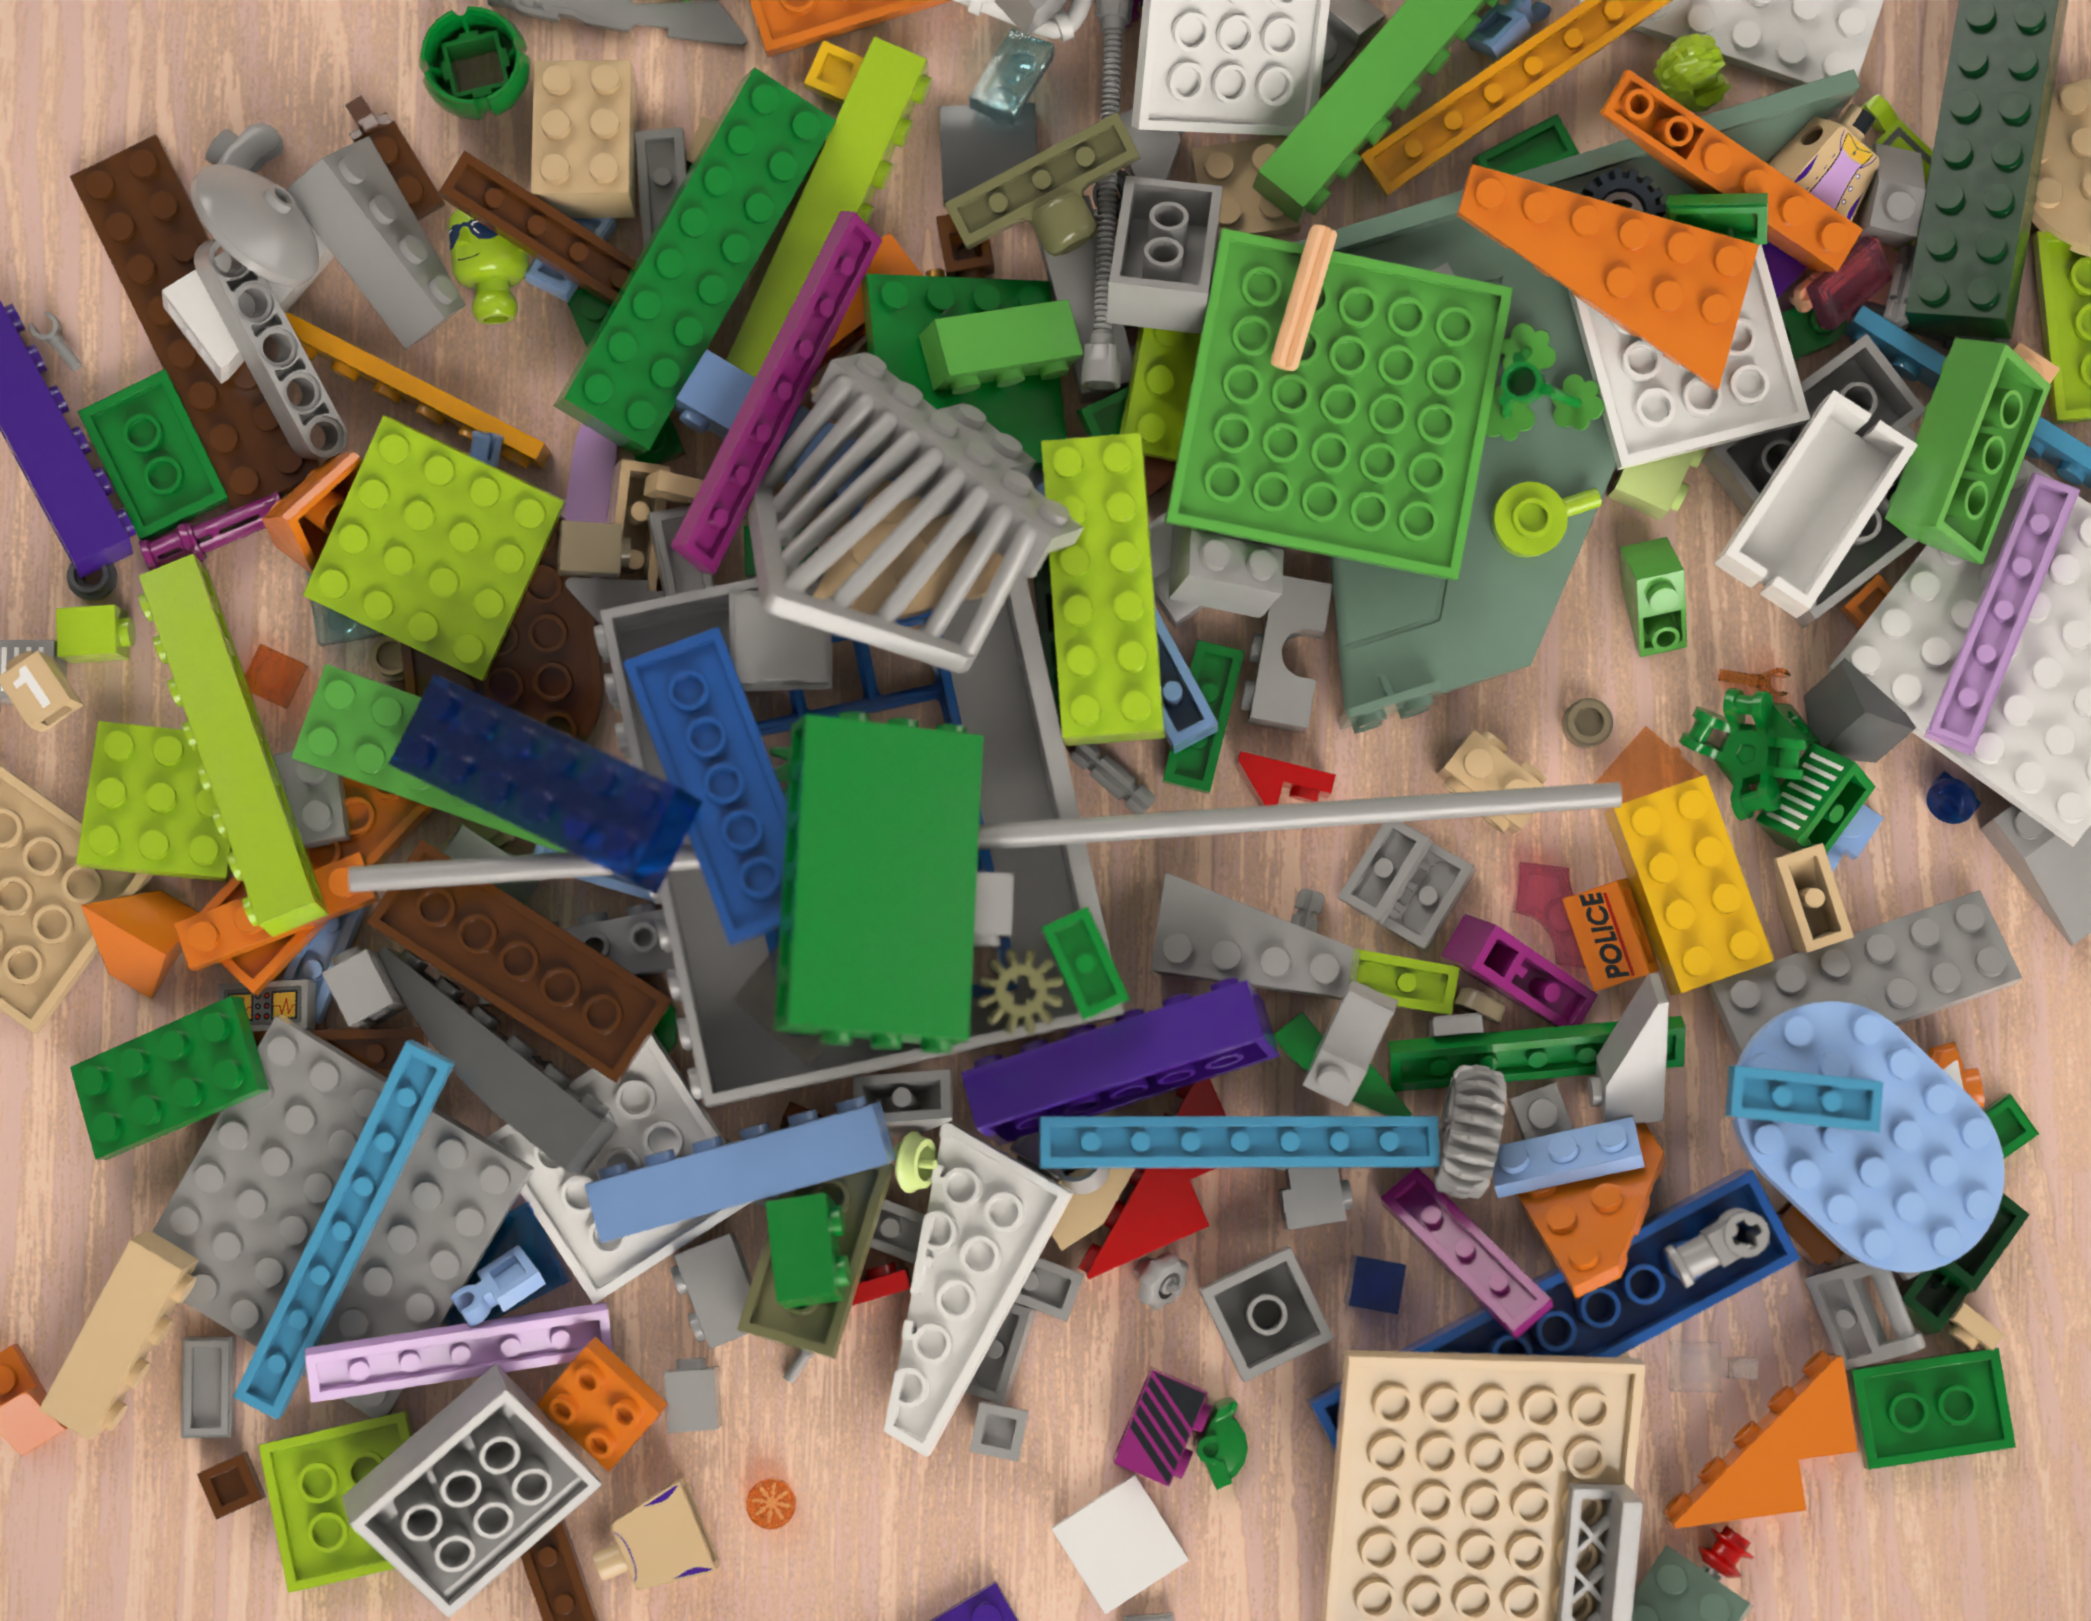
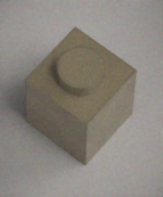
M562 520L559 525L557 575L617 579L620 575V567H629L631 539L629 537H622V524Z

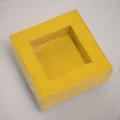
M823 40L804 81L805 89L843 105L864 57Z

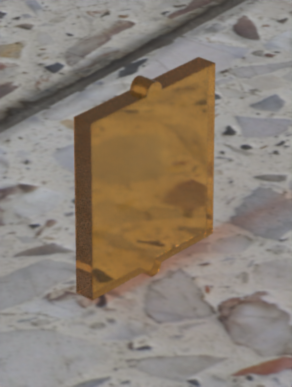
M1645 726L1595 783L1619 782L1622 791V803L1703 775L1680 756V748L1674 747L1672 749Z

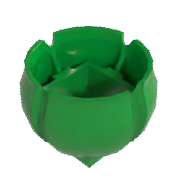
M467 6L464 15H457L453 10L446 12L431 25L422 42L419 66L425 75L423 79L424 86L440 107L460 118L483 120V116L488 112H492L495 116L502 115L511 109L522 97L529 82L531 72V60L529 56L525 55L527 45L520 31L503 15L486 8ZM497 52L504 81L461 91L455 62Z

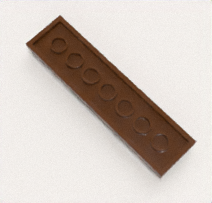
M155 134L69 176L163 369L168 371L229 496L227 500L232 510L272 495L276 491L282 497L291 493L305 480L306 476L313 469L321 466L319 460L304 459L298 456L291 448L245 361L228 380L221 384L163 307L162 290L195 270L194 254L197 248L205 241L210 240L161 139Z

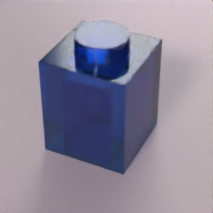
M1352 1254L1343 1303L1349 1306L1398 1314L1406 1264Z

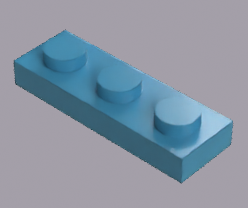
M1732 1065L1729 1066L1725 1116L1880 1132L1884 1081Z

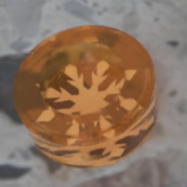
M775 1477L765 1478L757 1482L749 1491L746 1499L748 1516L753 1523L764 1529H777L787 1524L794 1515L797 1506L796 1494L790 1484Z

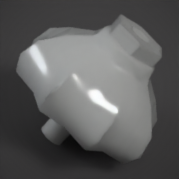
M1166 1252L1155 1259H1151L1148 1256L1139 1259L1133 1270L1139 1280L1138 1299L1141 1303L1148 1304L1152 1310L1159 1311L1166 1304L1175 1302L1176 1297L1181 1295L1182 1288L1187 1284L1186 1273L1189 1267L1187 1262L1177 1258L1176 1254Z

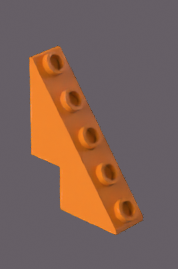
M1823 1350L1815 1353L1801 1369L1805 1375L1792 1388L1789 1385L1784 1386L1769 1400L1767 1407L1770 1411L1757 1424L1752 1420L1737 1432L1732 1439L1736 1446L1723 1459L1716 1456L1701 1469L1697 1476L1701 1480L1699 1484L1688 1495L1684 1491L1680 1492L1665 1506L1663 1513L1666 1515L1664 1518L1665 1523L1674 1529L1807 1511L1799 1460L1858 1452L1843 1356L1832 1353L1826 1354Z

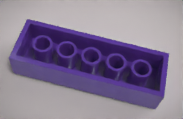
M1238 978L1224 979L1210 986L1211 992L1195 997H1192L1189 993L1178 994L1165 999L1162 1002L1163 1007L1144 1013L1143 1009L1125 1011L1123 1015L1116 1016V1022L1099 1028L1095 1024L1082 1025L1071 1029L1067 1033L1068 1038L1050 1043L1047 1039L1029 1042L1020 1048L1021 1053L1003 1058L1002 1055H990L980 1058L973 1063L974 1068L961 1072L975 1127L979 1132L1001 1146L1016 1141L1019 1137L1039 1132V1117H1092L1280 1057L1264 1001L1247 980L1240 982Z

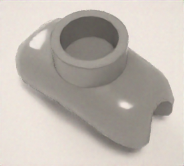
M264 123L249 125L239 136L231 130L225 129L212 141L205 158L211 164L234 165L257 173L266 162L282 153L283 139L275 128Z

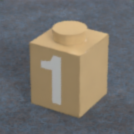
M38 650L34 653L26 651L14 657L6 664L7 671L0 675L1 687L27 726L42 733L84 706L54 659Z

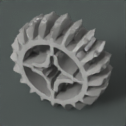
M1476 1064L1472 1066L1461 1065L1454 1071L1450 1079L1449 1088L1447 1089L1445 1102L1443 1103L1439 1125L1440 1166L1433 1168V1179L1437 1191L1448 1193L1451 1197L1477 1199L1489 1187L1490 1177L1493 1176L1494 1164L1497 1161V1152L1506 1110L1505 1101L1507 1094L1505 1091L1507 1085L1502 1072L1490 1070V1067Z

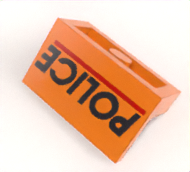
M1628 878L1616 880L1562 899L1594 992L1660 970Z

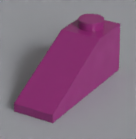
M1464 914L1440 955L1453 965L1460 967L1462 971L1555 1027L1582 1024L1598 996L1597 993L1498 925L1468 914Z

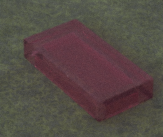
M1863 237L1852 247L1837 272H1823L1806 287L1822 330H1835L1892 279L1878 237Z

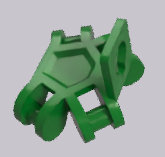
M1729 688L1725 693L1723 701L1725 717L1697 706L1692 714L1696 720L1689 733L1683 732L1679 742L1697 753L1711 757L1733 785L1730 795L1731 806L1738 820L1749 819L1753 817L1754 811L1764 809L1768 813L1780 809L1781 792L1777 778L1803 780L1804 770L1798 769L1800 750H1806L1807 746H1810L1812 742L1815 744L1819 742L1817 736L1791 704L1773 702L1772 695L1768 691H1756L1753 696L1744 695L1743 691L1737 688ZM1745 715H1752L1755 725L1745 724ZM1714 728L1727 733L1720 747L1707 741ZM1759 783L1758 790L1751 792L1750 785Z

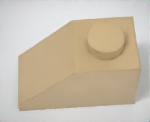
M1823 843L1774 858L1777 905L1792 950L1808 953L1853 938L1854 935Z

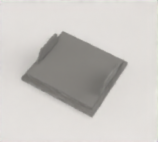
M805 589L803 594L813 596L816 589ZM759 590L729 591L730 657L743 691L832 689L831 632L766 612L761 606Z

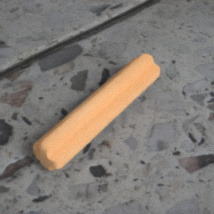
M1313 225L1309 230L1272 354L1271 364L1285 371H1294L1299 366L1337 238L1335 230L1323 225Z

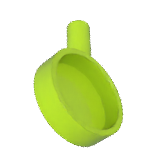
M1538 482L1519 483L1506 490L1495 502L1491 513L1493 535L1503 549L1515 556L1524 558L1540 556L1553 549L1562 540L1566 532L1568 517L1602 506L1601 496L1597 488H1592L1561 498L1556 491L1545 484Z

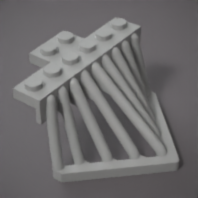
M864 352L832 359L811 399L816 405L771 461L747 509L761 606L768 613L959 674L968 671L977 657L1019 572L1021 571L1028 578L1035 577L1047 554L1075 544L1083 527L1070 517V512L1066 507L1056 501L1048 500L1032 487L1033 483L1027 476L1036 460L1022 450V445L1017 439L999 432L989 424L984 413L978 408L962 403L938 410L923 399V394L918 388L899 380L887 370L885 362L873 354ZM828 420L837 421L836 425L775 498H773L777 485ZM849 439H858L789 512ZM878 458L793 540L802 527L867 459ZM899 476L798 567L799 563L884 480ZM927 494L844 581L833 596L819 599L803 594L811 583L902 501ZM947 514L952 515L886 599L878 612L869 615L850 609L852 603L932 519ZM970 532L978 536L976 542L925 625L915 630L895 623L960 538ZM994 552H998L1004 558L961 643L941 638L988 559Z

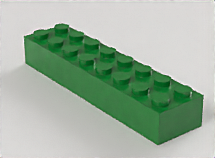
M755 67L741 79L553 405L554 407L637 457L650 450L675 406L677 396L708 348L837 120Z

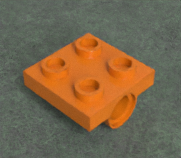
M595 1336L536 1405L610 1472L654 1424L669 1404Z

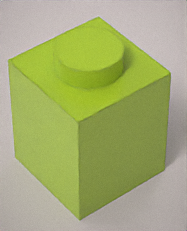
M116 605L56 608L57 657L71 664L129 660V646H134L136 632L134 621L131 617H128L127 611Z

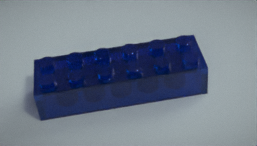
M435 673L388 763L392 767L656 895L703 801L670 782Z

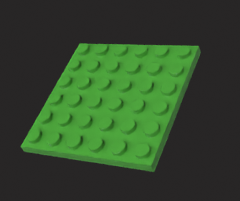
M1222 228L1217 245L1207 309L1203 319L1164 523L1451 581L1458 580L1513 288L1332 251L1299 366L1294 371H1285L1273 366L1271 358L1305 245Z

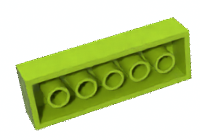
M1141 433L1041 441L1045 497L1066 507L1070 512V517L1083 527L1075 544L1049 552L1063 741L1066 746L1165 738Z

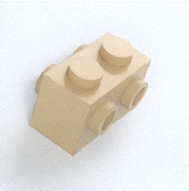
M1473 730L1464 739L1437 773L1445 780L1442 785L1450 793L1546 787L1543 783L1547 780L1531 764L1523 761L1521 765H1518L1504 754L1508 747L1496 736L1488 731H1484L1481 735L1476 730ZM1534 813L1481 817L1496 830L1502 833L1508 830L1510 833L1515 834L1523 828Z

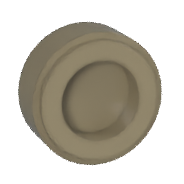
M1584 698L1573 703L1565 711L1562 719V729L1565 737L1573 745L1580 748L1598 746L1609 737L1613 728V717L1609 708L1603 702L1593 698Z
M1470 987L1461 988L1454 1003L1457 1007L1469 1013L1479 1012V1015H1482V1019L1500 1024L1506 1010V1006L1502 1001Z

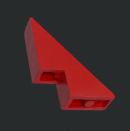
M1210 1079L1177 1089L1175 1095L1183 1100L1174 1116H1226ZM1165 1112L1163 1116H1171V1115H1169L1168 1113ZM1135 1168L1128 1180L1130 1184L1134 1185L1125 1203L1120 1200L1116 1201L1103 1224L1110 1229L1101 1246L1092 1242L1078 1268L1086 1272L1089 1280L1209 1227L1210 1225L1190 1180L1216 1168Z

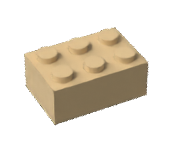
M631 59L534 61L531 193L571 219L635 218V131H637L638 86Z

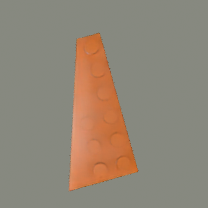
M1472 164L1469 167L1456 216L1505 249L1509 248L1534 265L1533 268L1548 278H1553L1571 290V294L1633 336H1638L1662 352L1663 356L1677 366L1681 365L1699 377L1702 383L1714 391L1719 389L1758 251V244Z

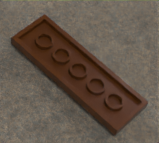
M420 839L405 863L454 859ZM491 883L387 890L366 921L367 924L616 1084L621 1082L673 1002V999Z

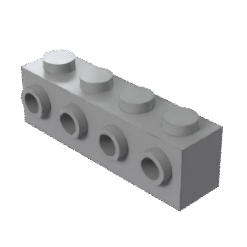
M655 903L627 907V916L609 920L607 912L578 917V926L563 928V930L638 978L667 972L666 970L675 968L672 952L665 953V949L662 950L656 920L664 919L665 917L663 909L656 910ZM558 921L552 922V923L556 924L557 926H559V922H558ZM478 995L480 1005L486 1007L495 1006Z

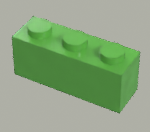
M1068 299L934 319L919 335L933 391L951 389L952 394L968 393L980 388L982 383L995 381L997 387H1008L1024 381L1026 376L1040 374L1042 380L1056 379L1068 374L1069 367L1083 355Z

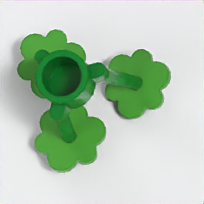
M1519 323L1512 329L1511 338L1508 337L1503 340L1501 352L1506 355L1502 363L1504 373L1501 385L1496 387L1493 392L1486 435L1489 437L1502 435L1506 441H1514L1518 438L1519 431L1530 430L1535 424V415L1528 408L1529 404L1536 402L1542 395L1552 398V403L1557 406L1553 413V420L1558 426L1563 428L1573 426L1575 429L1583 431L1589 426L1590 420L1598 419L1605 410L1602 398L1598 397L1600 393L1598 383L1592 380L1586 382L1582 376L1573 374L1564 380L1563 389L1547 384L1541 369L1550 368L1556 361V352L1552 346L1548 345L1550 334L1543 329L1535 332L1530 324Z

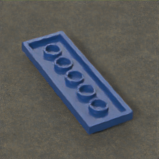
M719 626L622 661L730 947L779 929L787 802Z

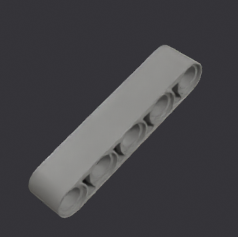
M215 239L205 241L197 248L194 254L196 272L291 448L298 456L304 459L315 460L337 456L347 443L345 426L267 279L249 270L231 255L229 271H222L216 265L214 258L217 248L223 247ZM242 292H246L254 299L255 312L252 317L246 316L240 310L239 297ZM268 336L275 340L279 348V355L274 362L269 360L263 351V342ZM292 380L302 390V400L297 406L292 404L287 396V387ZM316 424L323 429L326 436L325 444L320 450L312 444L310 438L311 430Z

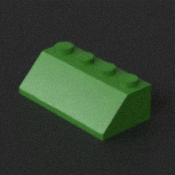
M1955 338L1948 356L1943 361L1941 375L1931 401L1924 410V419L1915 440L1918 446L1907 461L1897 489L1890 498L1889 509L1885 519L1911 539L1974 564L1983 565L2051 384L2006 343Z

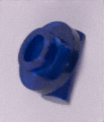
M1945 770L1933 780L1926 797L1927 806L1931 813L1937 819L1949 824H1959L1967 821L1982 803L1976 798L1974 791L1969 785L1953 778Z

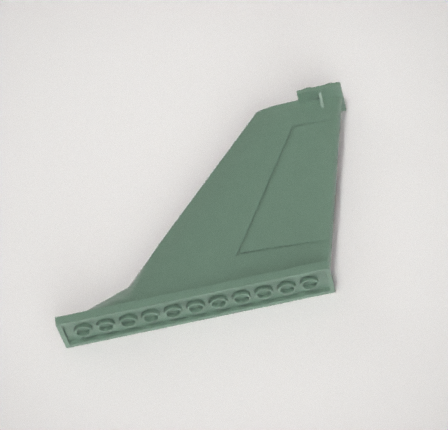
M1852 69L1699 118L1769 164L1777 153L1814 116L1824 119L1837 117L1859 90L1860 84L1855 70ZM1630 139L1513 174V176L1580 194L1590 181L1603 172L1609 173L1616 168H1622V172L1634 169L1639 171L1637 176L1641 178L1649 176L1654 180L1650 185L1654 190L1660 188L1662 191L1661 204L1667 203V195L1700 194ZM1463 190L1335 230L1337 238L1333 251L1429 271L1448 262L1455 276L1512 287L1513 292L1504 339L1511 338L1512 329L1519 323L1530 324L1535 332L1540 329L1546 330L1550 334L1548 345L1552 346L1556 352L1554 364L1550 368L1541 369L1546 383L1555 388L1563 389L1564 380L1573 374L1582 376L1586 382L1593 381L1568 288L1553 278L1546 277L1521 256L1509 248L1505 249L1456 216ZM1614 202V203H1613V204L1620 205V206H1623V207H1628L1627 205H1623L1621 202H1620V203H1617V202ZM1307 239L1297 241L1296 243L1305 245ZM1502 352L1494 389L1501 385L1504 373L1502 363L1506 355ZM1542 395L1536 402L1529 404L1528 408L1535 415V424L1530 430L1519 431L1518 438L1514 441H1506L1502 435L1498 437L1485 435L1458 580L1451 581L1329 556L1344 712L1338 719L1340 730L1352 726L1354 734L1381 726V721L1387 719L1386 715L1398 712L1400 719L1428 711L1429 706L1434 704L1433 699L1436 696L1531 666L1598 507L1568 517L1566 532L1562 540L1550 551L1531 558L1515 556L1499 545L1491 528L1492 509L1497 499L1506 490L1523 482L1545 484L1556 491L1561 498L1597 488L1602 500L1616 467L1603 415L1598 419L1590 420L1589 426L1583 431H1579L1573 426L1563 428L1558 426L1553 420V413L1557 406L1552 403V398Z

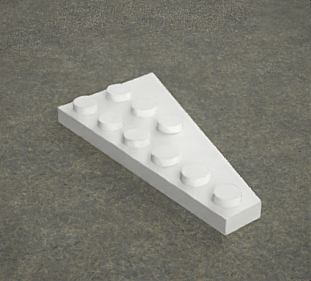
M951 1121L941 1125L939 1137H941L937 1156V1167L932 1171L930 1181L932 1182L927 1214L924 1215L910 1288V1293H912L907 1319L904 1320L901 1336L903 1339L898 1369L894 1373L884 1427L885 1433L925 1457L930 1456L1074 1194L1071 1190Z

